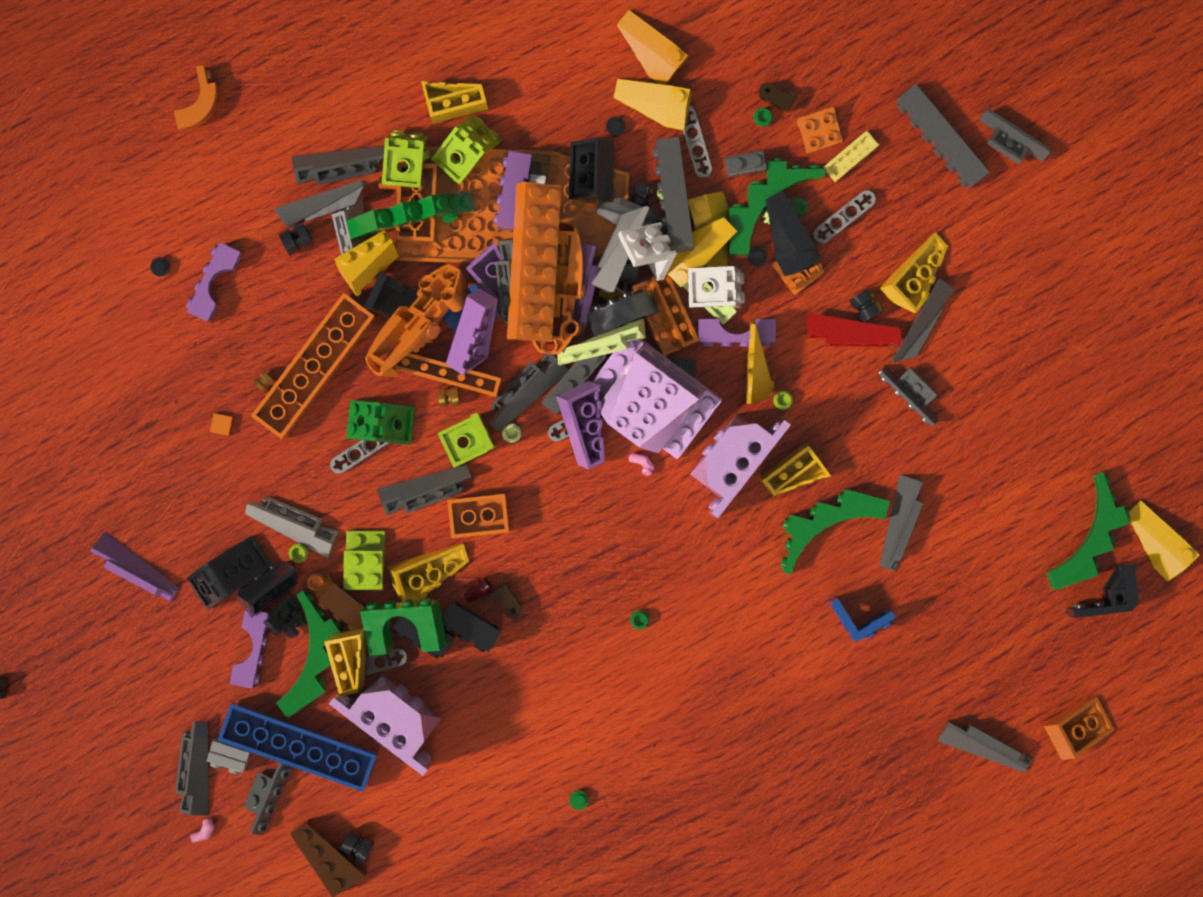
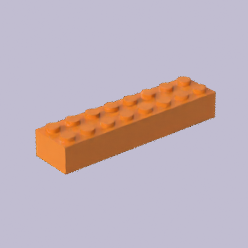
M533 182L516 183L507 339L552 342L561 202L560 185Z
M343 293L252 413L251 417L279 438L285 439L377 317Z

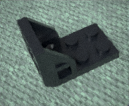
M380 272L364 307L389 320L400 306L406 305L410 308L418 298V291Z
M252 535L198 568L187 580L208 611L254 580L258 575L269 571L272 564Z
M1120 563L1117 565L1102 588L1104 602H1090L1091 606L1083 603L1071 604L1072 608H1066L1067 616L1080 618L1133 611L1139 603L1135 564Z

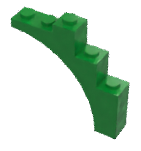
M772 158L771 161H767L766 185H763L762 181H753L752 185L747 187V208H744L742 204L733 205V208H729L728 221L737 230L729 239V256L749 255L750 238L760 213L766 207V199L795 184L808 180L824 179L825 169H820L818 165L809 166V169H801V166H790V169H787V161H782V158Z
M471 192L448 195L445 193L430 195L418 201L402 202L390 208L371 210L346 222L350 239H357L416 222L473 212L475 207Z
M1104 472L1092 474L1096 488V509L1087 537L1071 557L1060 565L1045 571L1051 590H1058L1098 576L1099 566L1096 559L1093 560L1092 557L1114 550V538L1108 531L1129 524L1130 514L1127 508L1124 509V506L1115 507L1117 503L1116 497L1113 492H1110L1108 487L1110 480L1107 474L1104 475Z
M843 489V492H839L837 498L839 507L816 502V505H812L809 516H812V520L794 515H789L788 518L785 517L782 529H785L786 534L792 536L786 542L785 549L788 552L781 561L780 568H783L782 572L792 574L796 560L804 547L825 528L852 518L872 517L885 519L890 501Z
M305 590L296 596L304 608L308 621L310 636L309 652L304 669L297 682L285 696L276 702L286 718L327 691L325 688L327 687L326 682L322 677L318 678L317 674L331 665L324 641L332 634L342 633L344 628L341 622L337 619L334 620L333 617L326 621L324 618L327 616L324 611L316 607L314 604L315 598L310 592L307 593Z

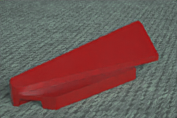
M809 313L807 316L806 339L825 338V346L887 347L888 344H901V329Z

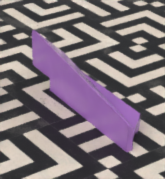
M581 242L584 262L583 281L586 285V293L583 299L575 300L573 320L581 323L582 333L578 337L583 338L588 321L586 314L590 312L595 289L592 282L598 274L599 267L592 264L596 245ZM574 323L570 324L568 327V331L570 334L576 331V325Z

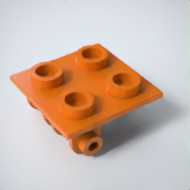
M833 106L797 118L796 123L798 128H800L807 154L843 142Z
M819 261L806 269L788 276L783 275L777 262L772 264V267L794 295L825 273Z

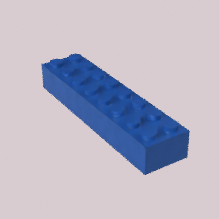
M236 702L230 704L218 737V741L362 792L367 787L378 753Z

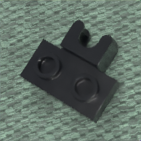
M286 594L263 623L275 635L283 632L289 638H294L299 634L296 627L301 628L307 624V621L297 613L301 606Z

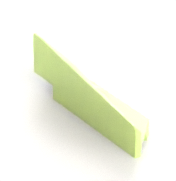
M641 318L586 341L566 347L560 354H557L558 365L628 349V342L646 338L644 319Z

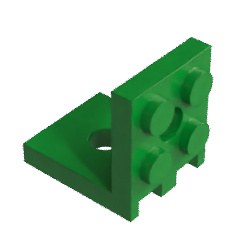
M350 400L346 438L411 445L415 407ZM395 420L398 421V426L396 429L394 427Z

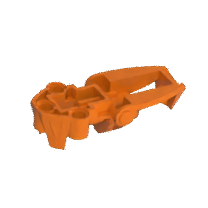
M559 222L558 244L561 245V251L556 267L553 316L560 318L561 302L563 300V324H561L560 337L552 336V340L555 343V348L552 351L548 350L547 345L549 342L532 341L539 353L560 354L574 340V337H578L582 333L581 323L573 320L575 300L583 299L586 293V285L583 281V251L577 226L568 222ZM570 244L569 264L567 266L566 245ZM574 323L576 325V331L570 334L568 331V327L570 324Z
M447 264L421 278L419 281L420 289L417 292L418 298L410 308L402 305L393 313L375 338L365 357L366 363L374 374L384 377H398L399 375L396 373L397 363L412 351L418 353L419 348H423L425 343L432 344L442 332L437 323L449 309L453 312H458L464 307L470 291L466 284L467 280L461 270ZM400 342L387 359L382 360L379 358Z

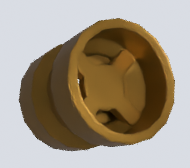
M451 387L447 390L445 388H438L440 407H446L450 404L452 406H459L458 387Z

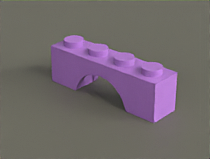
M219 243L218 246L215 245L211 253V256H213L210 263H206L203 269L205 274L202 280H198L195 286L196 293L194 297H190L186 305L188 313L210 323L219 306L212 297L211 288L213 281L223 272L236 271L243 256V253L222 243Z
M698 319V343H702V347H714V343H721V347H733V343H740V347H749L750 330L743 334H731L722 328L718 319ZM756 319L762 347H771V343L776 342V319Z
M245 610L241 627L250 634L253 649L247 660L233 665L230 684L251 689L255 687V684H259L261 674L258 673L259 666L263 665L265 657L262 654L263 647L267 646L269 637L266 636L268 627L263 622L270 612L262 610L251 618Z

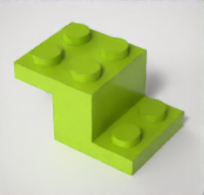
M346 531L344 590H383L385 531Z

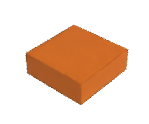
M213 413L210 432L230 436L233 417Z

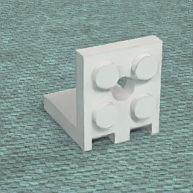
M659 222L620 231L618 236L633 266L649 264L656 280H664L677 252L670 250L668 246L670 239L668 235H663L661 232L662 223Z
M735 266L688 268L690 308L716 306L742 308V304L745 303V293L742 292L741 284H744V273H741L740 269ZM706 282H712L714 286L713 290L709 293H706L703 289Z

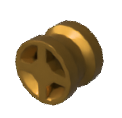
M262 370L260 377L254 379L253 383L267 394L270 391V387L276 381Z

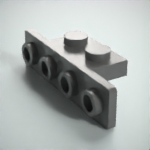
M989 108L986 109L979 119L994 130L987 144L1018 165L1027 152L1042 162L1051 152V149L1046 145L1040 143Z
M884 365L878 372L881 379L885 383H889L894 388V392L899 397H903L907 401L908 406L913 411H917L926 424H930L933 427L939 419L926 405L938 395V392L912 366L902 376L897 378Z
M279 762L273 778L263 772L257 773L243 806L257 814L250 833L264 835L272 814L276 810L278 800L283 793L286 781L291 774V766Z

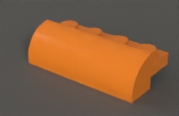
M666 274L664 280L657 281L654 276L630 288L631 292L643 289L644 292L650 290L653 292L660 312L648 316L644 320L658 351L662 355L667 356L674 352L677 353L699 341L668 274Z

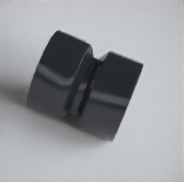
M303 222L293 226L291 231L287 229L278 234L289 256L299 252L301 247L305 249L314 244Z
M870 287L849 300L852 307L858 310L857 315L862 322L869 320L884 310L879 301L874 300L875 295Z
M351 829L339 851L347 856L352 854L354 860L363 864L375 842L367 837L361 838L359 832Z

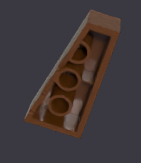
M328 574L323 583L314 591L319 601L318 605L325 611L331 610L334 613L333 617L342 623L344 620L349 624L347 627L351 631L362 629L363 623L360 611L366 605L357 597H351V594L344 590L342 585L338 587L333 580L334 578Z
M307 820L290 833L332 897L337 896L366 876L367 872L360 868L352 858L339 851L340 848L329 840L311 821Z

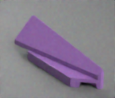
M107 532L102 534L90 551L107 560L104 568L156 596H162L172 602L179 590L178 586Z

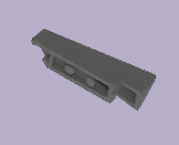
M360 180L277 207L275 212L287 227H291L304 219L309 222L359 204L360 195L368 182Z
M614 198L613 202L599 199L596 213L617 225L622 214L639 209L642 206L622 198ZM649 209L642 226L659 222L663 225L662 218L665 215ZM662 226V228H661L662 234H663V235H668L667 229H663V226Z
M193 721L192 729L185 731L182 735L175 793L182 795L179 813L208 815V762L206 761L208 757V723Z

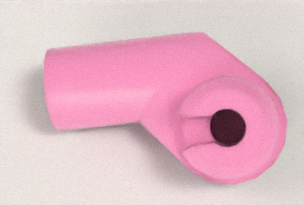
M630 453L629 462L640 464L643 467L642 473L650 476L652 471H654V465L645 455Z
M204 819L201 830L190 834L193 843L211 837L215 828L212 819Z

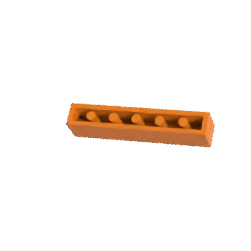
M391 348L388 351L387 358L395 349ZM411 353L397 363L396 368L398 371L496 398L502 382L501 378L473 370L462 375L444 362Z

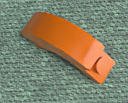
M204 65L196 67L200 84V95L197 101L190 107L174 110L177 128L180 132L189 131L201 126L212 116L216 109L219 97L218 85L215 82H209L212 81L211 72Z

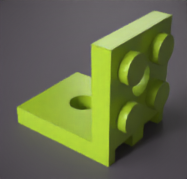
M472 115L455 126L431 160L460 185L483 155L498 146L502 139L498 137L494 130L489 129L482 119ZM454 153H457V154L460 155V157H461V161H460V162H457V161L454 160V158H453V154H454Z
M393 130V132L386 136L382 184L421 188L424 148L428 144V136H424L423 132L405 134L403 130ZM400 161L408 164L407 171L402 172L398 169L397 165Z
M478 412L470 415V418L438 433L454 468L495 449ZM460 437L468 439L469 444L467 447H459L458 439Z

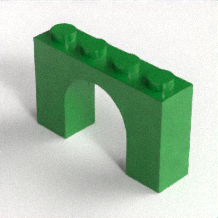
M424 598L417 602H413L412 599L404 600L402 603L388 601L384 604H378V602L368 603L360 611L369 656L385 655L394 649L390 622L394 616H402L413 622L419 634L422 652L440 651L447 645L439 600Z

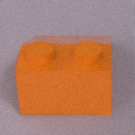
M1098 697L1080 704L1044 726L1061 760L1077 758L1114 731Z

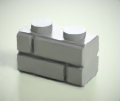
M215 738L212 741L206 761L211 763V767L217 769L225 767L229 769L228 772L239 775L240 772L244 773L246 771L252 752L218 741V738Z

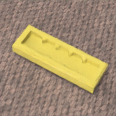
M865 131L827 163L823 169L836 182L877 148L879 144L868 131Z

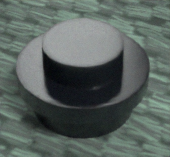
M612 117L606 123V130L612 136H619L625 130V123L619 117Z
M754 248L749 252L748 261L752 266L760 267L766 263L767 254L762 248Z
M158 257L151 262L150 269L154 275L162 277L169 272L170 264L165 258Z

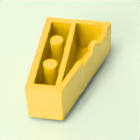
M421 81L433 124L488 110L482 84H446L445 82L427 83Z
M382 231L334 258L340 274L358 297L361 294V290L367 284L370 285L374 281L373 278L379 272H383L399 256L393 241L385 231Z
M804 443L761 475L759 479L772 495H777L831 475L809 445Z
M364 628L332 634L324 641L338 692L341 696L342 694L358 693L364 686L366 660Z

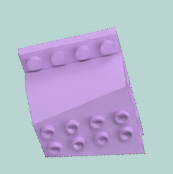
M642 339L628 342V349L612 353L592 381L600 385L598 396L601 401V409L599 411L608 425L638 447L659 453L663 448L677 460L722 401L721 397Z
M736 414L725 429L723 428L718 431L713 438L716 441L714 444L707 445L701 453L704 457L690 473L720 497L719 499H714L708 508L711 509L708 512L709 514L719 518L790 427L788 422L785 420L775 422L766 431L757 423H749Z
M380 672L356 701H354L355 697L352 694H342V696L338 694L331 700L329 705L422 776L429 769L433 762L430 759L432 756L425 750L420 751L418 749L441 718L423 705L425 702L418 696L412 697L408 694L409 690L402 684L398 686Z

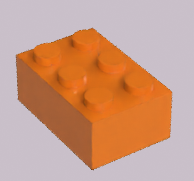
M506 494L447 500L451 538L510 532Z

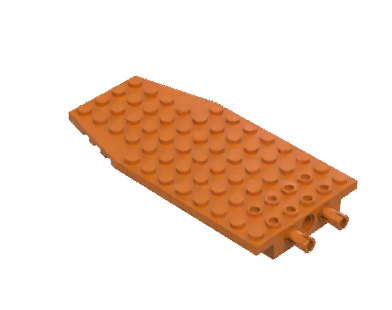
M427 147L430 157L423 162L421 188L382 184V177H379V189H396L397 204L418 201L430 195L445 193L448 195L471 192L475 211L458 214V218L451 223H446L439 217L395 228L396 251L399 256L396 258V261L469 264L492 242H495L500 252L498 241L513 239L512 231L499 230L496 224H494L495 214L499 213L500 205H497L498 194H502L503 186H500L501 175H505L506 167H503L504 156H508L509 151L531 154L532 156L533 154L550 156L545 184L561 186L559 222H568L576 225L581 242L596 245L594 257L601 256V253L605 252L617 226L596 213L599 200L569 199L570 156L554 151L492 149L483 155L463 183L459 185L431 160L440 147ZM454 153V154H453L454 160L457 161V162H460V161H461L460 155L457 154V153ZM400 161L398 169L402 172L407 171L408 164ZM613 169V199L605 200L613 202L614 198H622L628 201L629 173ZM558 244L557 265H558V256L560 255V251H561V245H560V244ZM570 244L566 245L567 263H569Z

